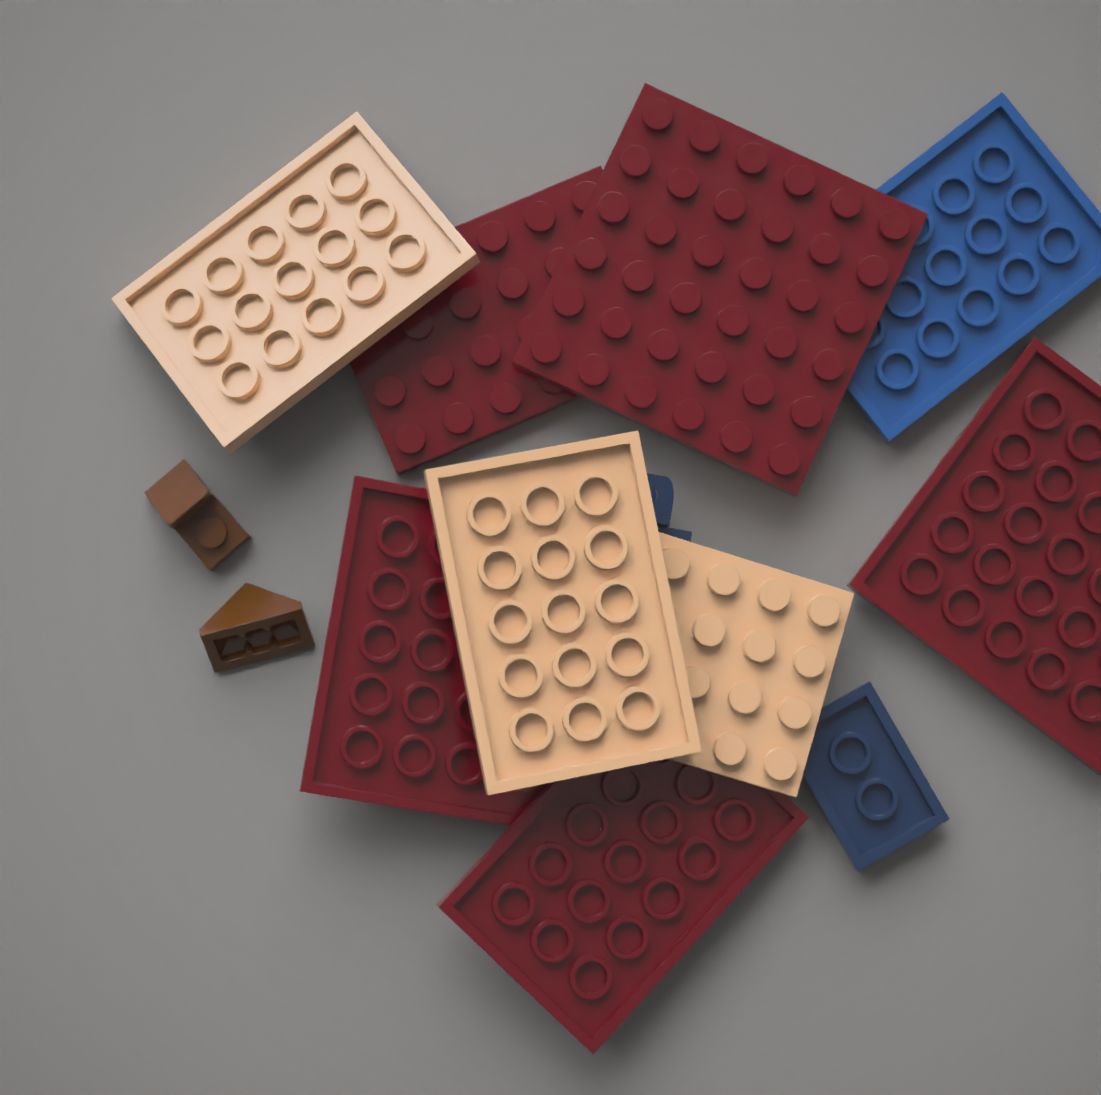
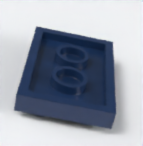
M870 681L822 707L802 778L856 871H861L949 820L948 815Z

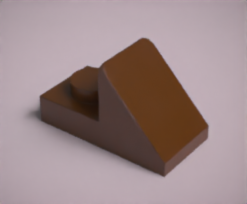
M185 459L144 492L167 525L177 531L211 571L216 569L252 538Z

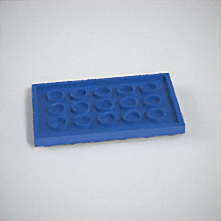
M1003 92L876 189L928 214L845 391L886 444L1101 277L1100 211Z

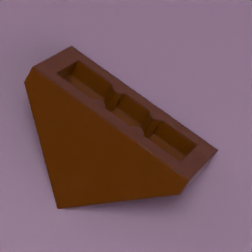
M247 582L199 629L201 640L215 673L315 646L314 637L300 601Z

